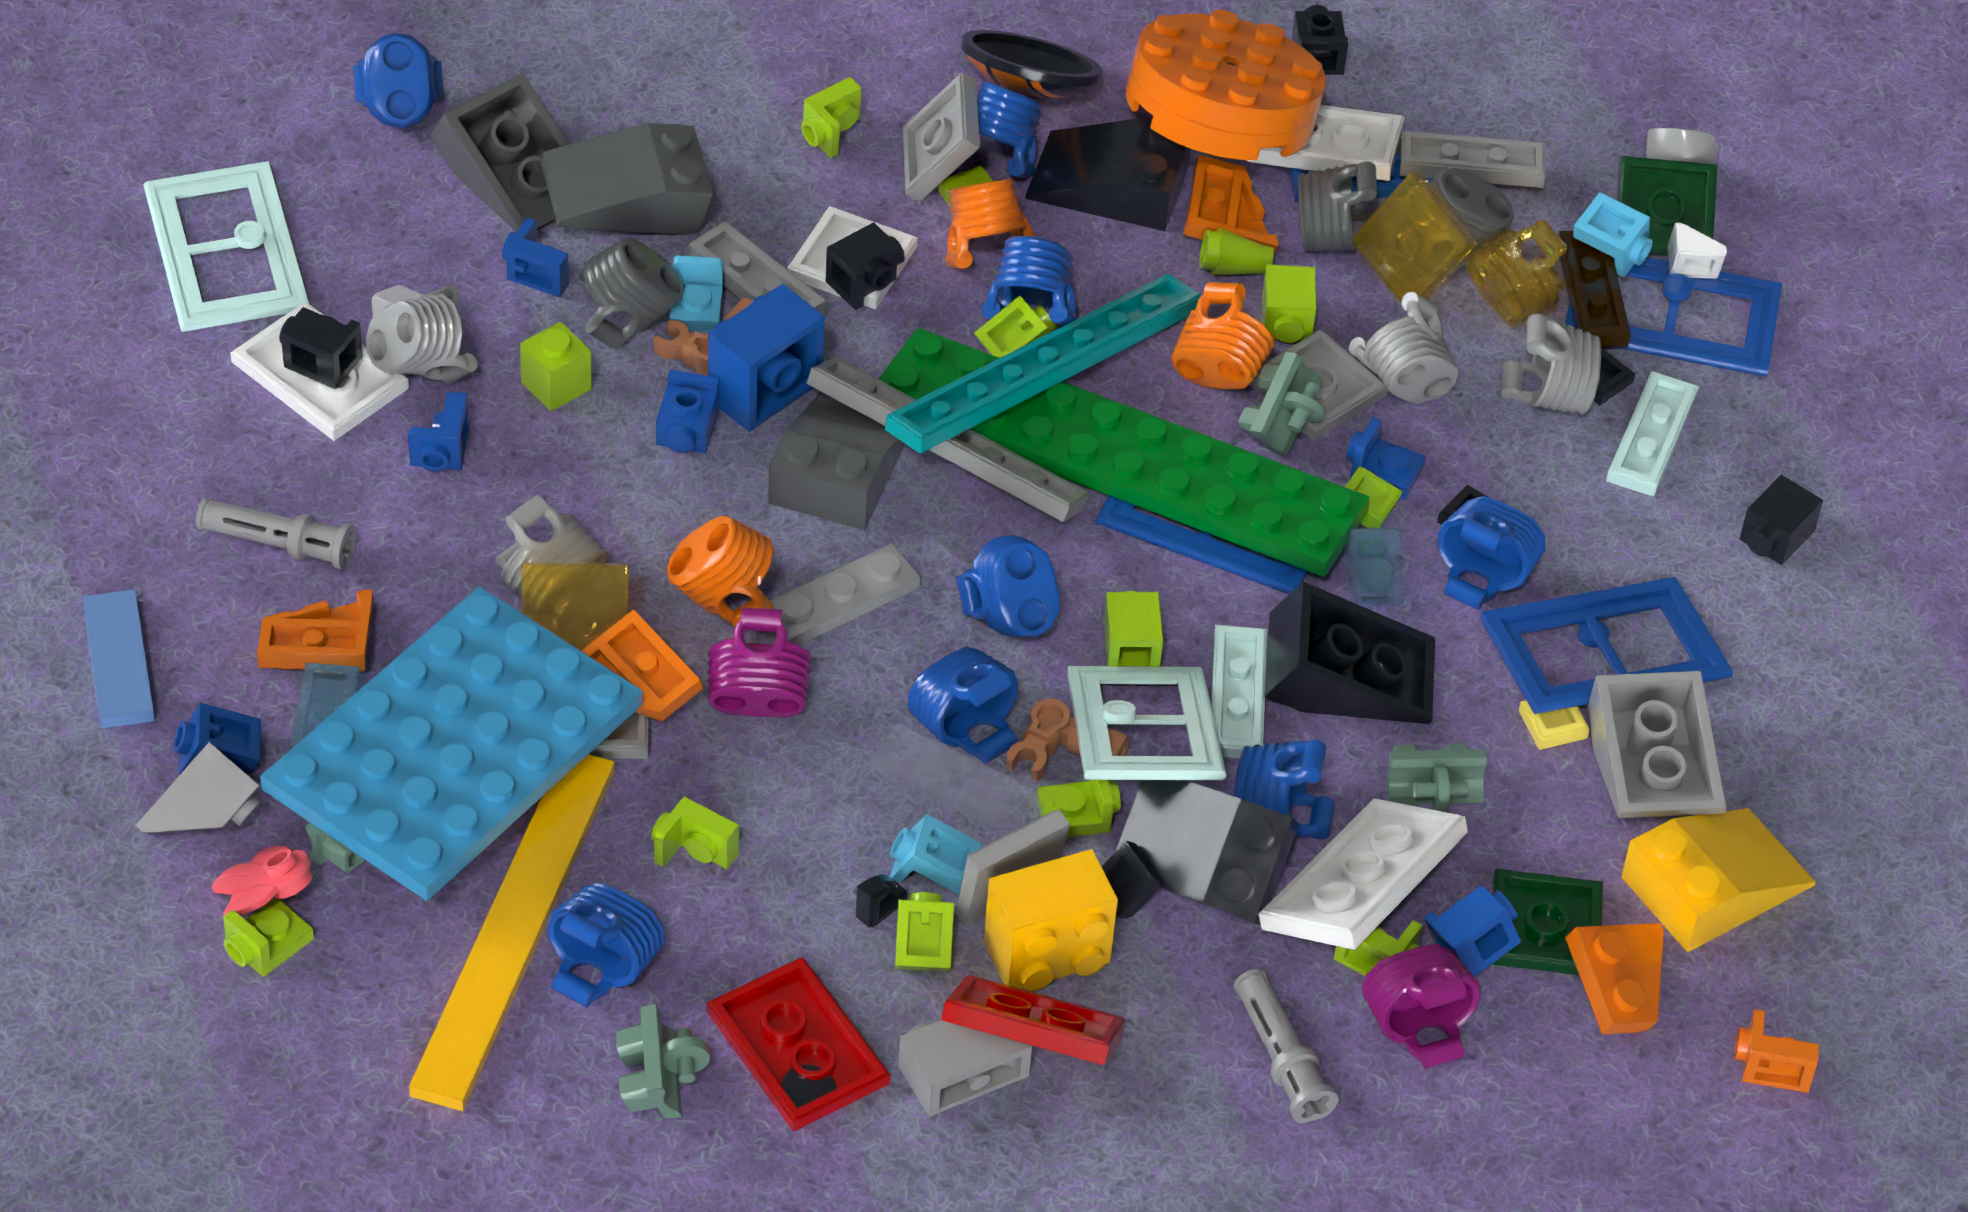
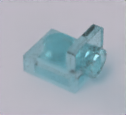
M1367 528L1349 531L1344 562L1351 602L1363 607L1403 606L1405 592L1398 557L1401 543V534L1398 528Z

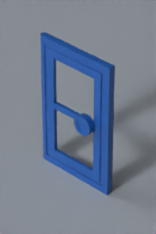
M1649 257L1641 265H1633L1626 276L1663 283L1662 292L1670 299L1664 332L1629 326L1631 333L1629 346L1615 348L1767 377L1782 283L1720 271L1716 279L1688 278L1678 273L1669 275L1668 261ZM1692 289L1752 300L1744 348L1674 335L1679 302L1688 299ZM1569 301L1565 324L1575 328Z
M1110 495L1096 518V524L1290 594L1304 581L1308 573L1304 569L1283 561L1278 563L1212 538L1213 535L1203 531L1202 534L1136 511L1134 510L1136 505Z
M1676 577L1482 611L1480 617L1534 714L1587 705L1595 679L1550 687L1520 635L1522 633L1581 623L1577 633L1579 641L1587 647H1599L1615 675L1701 671L1703 682L1733 676L1732 668ZM1661 608L1692 661L1627 672L1608 640L1610 635L1609 628L1599 619Z

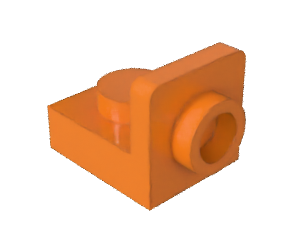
M1753 1009L1749 1027H1739L1735 1040L1734 1060L1744 1061L1742 1082L1809 1093L1818 1064L1819 1044L1799 1041L1791 1037L1763 1035L1765 1010Z

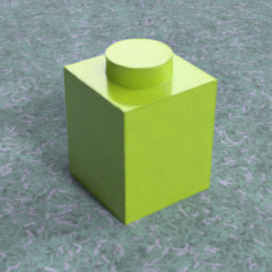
M1266 264L1262 291V323L1276 340L1284 343L1302 341L1313 334L1316 315L1315 267Z
M561 321L520 343L521 382L550 411L592 390L591 350Z
M1106 592L1103 630L1107 666L1160 667L1163 633L1159 592Z

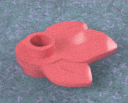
M272 846L257 852L251 862L236 864L226 869L214 880L211 887L214 894L232 895L223 916L231 910L236 911L241 916L264 906L273 897L284 899L297 894L312 880L313 874L309 869L311 860L303 850L291 851L287 846Z

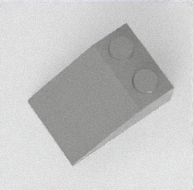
M1701 671L1596 675L1586 710L1594 755L1618 818L1725 814L1727 807Z

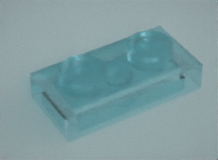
M316 663L305 664L290 750L358 692L360 684L359 667Z

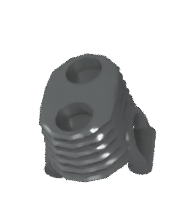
M1365 161L1360 164H1345L1343 167L1336 166L1334 169L1328 167L1325 171L1319 169L1317 172L1309 171L1307 174L1301 173L1298 176L1299 216L1304 251L1308 253L1311 250L1317 253L1323 250L1326 253L1328 250L1334 252L1342 250L1344 252L1346 250L1355 251L1356 249L1364 250L1371 247L1384 246L1383 213L1378 210L1365 211L1363 209H1355V204L1361 201H1371L1377 197L1376 166L1374 163ZM1357 176V191L1353 192L1351 177ZM1351 221L1364 222L1365 237L1353 236Z
M1458 168L1442 170L1435 179H1431L1430 184H1426L1423 189H1420L1418 194L1413 196L1410 205L1413 221L1421 233L1427 237L1417 257V263L1447 278L1453 277L1455 272L1464 267L1469 259H1478L1487 255L1492 246L1501 238L1502 233L1511 225L1514 218L1511 203L1500 189L1469 172ZM1443 240H1451L1460 245L1461 251L1456 258H1453L1433 247Z
M631 237L620 239L619 242L613 243L612 246L607 247L604 251L592 256L591 259L584 262V267L579 274L580 280L585 283L587 290L599 306L594 316L587 321L585 330L616 350L625 341L632 339L638 331L644 332L651 328L653 324L658 322V319L663 318L664 314L670 312V308L676 307V303L682 301L684 288L679 275L672 265L657 252ZM616 311H624L631 316V319L625 328L620 329L606 320L605 317Z

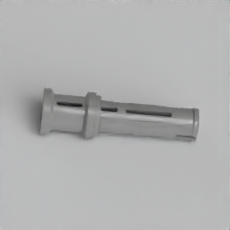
M207 497L201 501L196 515V526L199 530L205 529L248 541L287 549L288 554L294 559L301 561L306 557L332 562L333 567L339 570L346 569L356 548L357 530L354 525L344 523L341 527L325 524L315 521L314 516L303 513L293 519L253 508L215 501ZM234 520L263 526L266 529L234 522Z
M1251 969L1244 972L1235 980L1234 990L1242 1000L1257 1033L1272 1059L1271 1077L1276 1085L1284 1088L1291 1102L1289 1111L1293 1120L1303 1124L1328 1116L1337 1107L1339 1098L1336 1090L1324 1082L1318 1070L1320 1061L1316 1052L1301 1044L1287 1013L1284 1011L1269 982L1267 973L1265 971L1262 972L1261 969Z

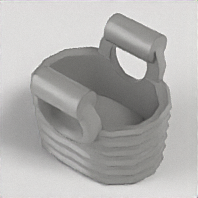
M449 284L442 289L415 299L410 298L397 301L373 317L366 335L367 353L372 364L384 373L390 372L393 374L397 372L398 374L405 373L407 375L412 373L413 375H421L433 381H444L447 384L457 382L477 369L476 358L470 353L458 354L463 337L461 317L455 305L461 298L458 288Z
M1408 292L1403 296L1401 303L1402 308L1408 312V316L1387 323L1377 330L1368 341L1360 337L1354 338L1350 342L1349 352L1377 374L1383 381V384L1388 387V391L1407 402L1420 404L1440 398L1448 393L1457 381L1459 368L1455 366L1456 362L1452 359V354L1448 351L1449 347L1445 344L1446 340L1443 337L1442 322L1437 314V305L1415 292Z
M1541 314L1529 316L1527 319L1526 350L1534 354L1532 362L1519 363L1510 360L1502 365L1501 396L1512 398L1520 403L1531 404L1532 407L1540 406L1543 409L1550 408L1553 411L1559 409L1563 413L1568 411L1572 415L1575 413L1580 415L1586 414L1595 398L1600 380L1601 339L1596 335H1591L1588 331L1583 332L1579 328L1575 329L1573 326H1567L1565 323H1559L1557 320L1546 318ZM1523 374H1530L1539 378L1542 387L1535 391L1522 390Z
M534 495L506 517V523L510 530L513 531L516 542L496 557V563L503 568L501 585H506L509 591L515 592L516 596L521 597L524 603H528L532 609L538 610V614H548L591 582L604 565L607 554L606 548L600 546L599 541L593 538V534L587 532V528L583 527L581 522L575 519L574 514L563 513L560 515L554 507L546 504L543 498ZM542 517H546L553 528L551 538L545 541H537L528 536L525 530Z

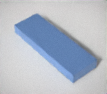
M136 590L82 596L100 727L108 728L155 721Z

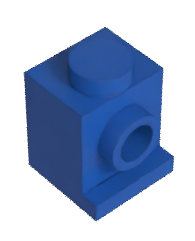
M676 370L669 371L668 384L656 419V445L665 446L680 453L689 451L707 452L719 412V378Z
M1483 885L1455 902L1450 909L1439 917L1433 911L1423 917L1435 944L1452 950V953L1456 954L1457 959L1462 962L1463 966L1467 967V970L1472 973L1473 977L1521 943L1512 922L1518 917L1514 907L1500 891L1497 890L1491 894Z

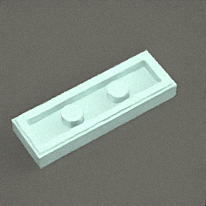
M1651 371L1608 471L1607 482L1653 497L1655 496L1696 399L1699 386Z
M1215 625L1211 707L1222 757L1240 758L1244 746L1250 745L1253 747L1256 744L1263 746L1267 629Z

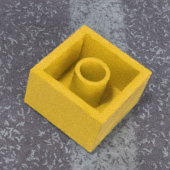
M1093 849L989 878L984 944L1003 984L1019 989L1025 988L1028 991H1036L1046 987L1054 979L1075 973L1079 976H1088L1110 963L1118 899Z

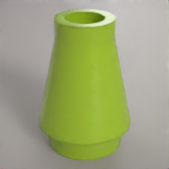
M1221 227L1217 231L1206 230L1200 248L1199 268L1210 270V275H1265L1266 264L1272 265L1274 248L1259 244Z

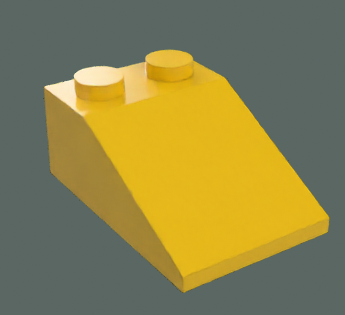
M1749 808L1725 811V814H1702L1673 818L1630 840L1621 878L1687 952L1815 886L1816 883Z

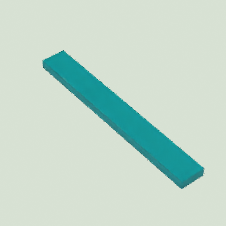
M1166 274L886 415L885 430L921 454L1187 318L1190 312L1196 309L1198 300L1202 295L1172 275Z

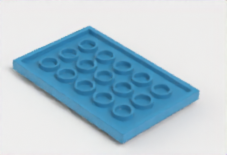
M478 586L260 776L261 789L428 901L643 705V691Z

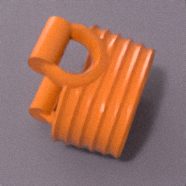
M1003 179L949 189V202L951 204L949 211L952 213V218L950 219L952 222L949 229L947 254L945 257L948 267L952 269H965L972 264L973 257L968 251L969 239L1011 232L1012 237H1035L1031 225L1020 210L1021 207L1018 206L1019 198L1015 195L1014 180Z
M1208 282L1205 285L1204 293L1199 298L1196 309L1190 312L1183 330L1180 332L1174 352L1171 355L1174 369L1186 380L1207 388H1247L1275 346L1273 334L1269 332L1262 322L1242 312L1243 301L1246 296L1243 284ZM1211 303L1231 304L1229 310L1219 318L1208 317V309Z
M721 515L691 532L680 541L671 555L667 567L669 582L676 585V589L681 590L684 595L689 596L690 600L695 601L704 610L711 614L717 613L724 621L733 624L734 627L741 618L742 607L773 609L772 603L763 595L758 586L762 583L771 567L774 548L770 538L757 532L755 529L749 528L748 525L742 524L740 521L734 520V518ZM732 593H741L749 596L752 600L736 610H732L727 606L725 597Z

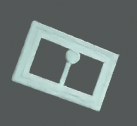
M269 161L152 180L144 183L146 198L182 332L288 314L305 301L309 303ZM248 187L257 222L244 221L238 224L234 230L235 237L187 245L176 199ZM262 243L264 244L276 290L202 302L191 255L238 247L253 249L259 247Z
M1068 666L1067 677L1084 779L1224 780L1226 778V770L1205 675L1201 667ZM1100 684L1178 685L1184 715H1135L1136 707L1132 703L1123 700H1113L1103 705ZM1107 724L1186 725L1192 756H1112Z

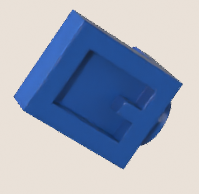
M526 218L516 233L511 232L507 236L503 245L502 259L506 260L507 280L561 298L569 286L568 253L549 245L537 243V221Z
M447 391L443 412H435L433 427H411L409 429L410 466H420L429 471L462 469L470 428L467 393Z
M1372 417L1364 432L1356 431L1348 446L1346 459L1352 461L1349 479H1351L1359 466L1363 467L1403 491L1400 498L1406 500L1424 468L1426 456L1379 439L1383 420Z
M200 702L189 721H181L175 733L173 750L179 753V774L186 769L209 742L242 771L252 773L260 761L261 719Z

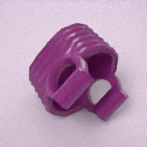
M742 607L741 618L734 628L733 638H726L713 644L708 652L710 659L707 664L710 668L707 673L710 677L707 682L710 686L707 689L709 692L707 699L714 709L727 715L787 718L801 713L806 706L805 699L808 697L806 691L809 688L807 682L811 678L809 673L812 670L810 667L812 658L809 651L794 642L788 641V632L782 620V609ZM746 630L776 632L777 637L774 644L746 643L744 634Z
M1439 944L1416 947L1380 960L1366 974L1361 990L1365 1001H1367L1369 1008L1372 1010L1373 1016H1375L1377 1023H1379L1380 1029L1383 1030L1384 1036L1396 1043H1404L1409 1053L1421 1062L1424 1069L1464 1057V1049L1460 1041L1458 1027L1464 1024L1476 1010L1481 992L1478 980L1473 978L1472 973L1467 970V967L1462 965V962L1457 959L1456 954H1453L1452 950ZM1436 1027L1444 1031L1448 1038L1421 1045L1417 1041L1416 1034L1421 1029Z

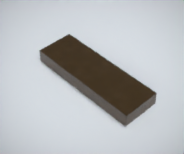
M1559 231L1557 247L1575 328L1598 336L1601 339L1602 348L1628 347L1631 333L1613 257L1574 238V231Z

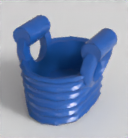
M394 33L380 37L366 51L365 57L360 59L357 65L353 66L355 102H360L363 107H368L371 115L384 125L404 128L417 124L431 111L433 103L438 102L440 97H444L441 60L438 61L434 55H430L427 48L411 35Z
M983 81L977 96L979 133L1014 146L1013 158L1007 163V171L1014 177L1029 179L1035 172V134L1038 133L1037 126L1040 124L1039 119L1043 115L1042 109L1045 105L1027 96Z
M1013 236L1004 241L1005 248L1002 249L1003 257L1000 258L1001 265L998 267L999 274L988 291L986 302L981 309L982 315L990 320L1017 297L1021 296L1028 305H1041L1042 307L1050 308L1049 317L1059 327L1078 319L1076 315L1077 306L1071 284V278L1073 277L1071 274L1073 268L1071 262L1074 259L1071 253L1059 243L1039 237ZM1002 291H1003V296H1002V300H1001V303H1000V302H999V298H1000V295H1001V293H1002Z
M1485 496L1467 500L1448 520L1444 521L1438 531L1437 548L1445 564L1451 569L1448 574V583L1444 595L1480 610L1482 605L1494 599L1498 592H1508L1521 587L1545 551V535L1536 520L1516 508ZM1466 573H1475L1488 581V587L1484 590L1459 577Z
M1017 535L999 536L985 543L974 560L973 568L955 577L964 615H971L976 620H984L989 628L1005 636L1037 637L1051 629L1061 610L1055 572L1048 553L1032 541Z
M967 646L954 651L921 672L909 690L907 706L912 716L916 717L919 723L928 728L930 733L940 739L941 743L951 747L960 746L967 754L979 758L984 764L1002 755L1013 744L1018 742L1016 735L1004 720L1017 698L1018 681L1015 672L1006 667L1005 664L993 659L992 656L986 655L985 652ZM978 725H989L998 730L978 743H975L969 737V731Z
M1314 739L1308 742L1294 741L1293 743L1284 742L1283 744L1274 743L1273 745L1267 743L1263 746L1259 744L1253 747L1250 745L1244 746L1237 768L1234 796L1288 816L1289 811L1294 807H1311L1309 824L1299 823L1300 826L1296 836L1302 838L1313 837L1320 840L1327 838L1330 835L1335 802L1327 796L1317 797L1313 794L1305 793L1306 782L1316 783L1321 779L1326 745L1322 741Z
M600 882L584 886L577 894H573L565 903L560 904L558 909L552 911L547 922L549 940L558 956L563 960L552 982V989L588 1008L593 1001L605 996L612 987L621 988L634 983L635 979L639 977L645 967L660 952L665 943L663 926L653 910L626 893ZM580 965H590L600 970L602 979L598 984L593 985L571 973V970Z

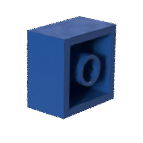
M783 283L766 295L758 296L748 307L730 319L720 321L708 332V376L719 378V409L748 432L814 389L806 384L811 368L823 363L825 316Z

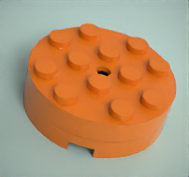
M1214 10L1212 14L1160 15L1140 33L1126 86V99L1133 112L1138 111L1140 104L1153 115L1151 129L1193 150L1230 159L1258 160L1261 148L1282 147L1280 155L1287 157L1302 150L1311 139L1326 86V76L1322 69V64L1302 46L1285 37L1284 30L1276 25L1269 23L1257 25L1240 20L1236 14L1227 10Z

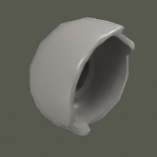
M1650 128L1648 130L1646 158L1717 164L1719 143L1715 142V137L1710 133L1680 128Z

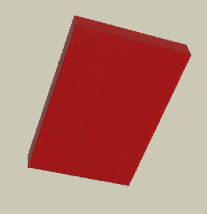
M803 956L707 1002L706 1012L793 1132L890 1084L891 1075ZM800 1065H814L822 1069L809 1071L803 1069ZM793 1068L799 1075L811 1080H819L831 1075L837 1088L797 1108L782 1088L781 1083L785 1074Z
M972 975L966 976L947 998L941 1016L942 1021L1101 1065L1106 1064L1121 1041L1127 1021L1124 1017Z

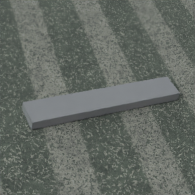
M834 357L811 368L806 384L884 426L886 415L916 400L838 357ZM971 429L929 449L1061 522H1065L1080 513L1086 507L1090 497L1087 491Z

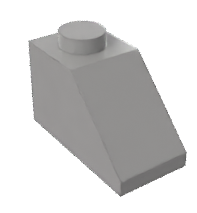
M209 742L135 826L143 833L224 828L231 820L240 826L260 804L261 801L254 794L261 786Z
M939 1020L934 1023L919 1024L907 1034L900 1036L898 1067L930 1117L1029 1077L1032 1045Z

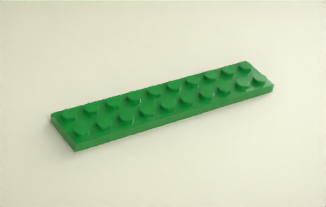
M917 327L878 379L917 400L999 359V357ZM1063 381L970 428L1057 476L1322 577H1326L1369 510L1370 496Z

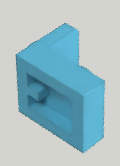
M1601 192L1598 193L1574 225L1573 237L1614 257L1617 275L1625 277L1634 264L1641 265L1652 247V239L1649 238L1650 217Z
M677 255L674 257L673 268L681 279L684 292L682 301L677 302L676 307L670 309L669 321L678 320L683 322L689 331L710 332L720 322L724 261L721 258Z
M926 814L911 830L903 828L897 835L890 850V857L895 859L890 877L897 883H901L912 871H915L959 895L968 855L981 849L982 843Z

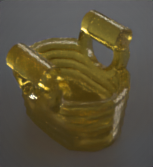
M1543 219L1536 222L1533 226L1523 228L1518 233L1515 230L1504 228L1501 234L1497 233L1494 239L1490 238L1488 243H1483L1482 247L1476 249L1473 254H1468L1465 260L1466 269L1474 287L1506 325L1517 328L1519 324L1523 325L1529 316L1547 313L1550 309L1557 307L1559 302L1558 292L1563 290L1565 282L1552 266L1557 258L1566 252L1567 246L1546 220ZM1533 238L1547 256L1545 258L1543 256L1538 257L1533 261L1526 260L1521 255L1523 243Z

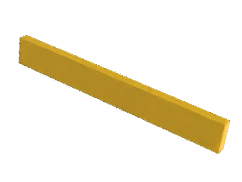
M588 754L541 797L410 1082V1097L464 1111L547 926L549 917L556 906L615 774V761Z

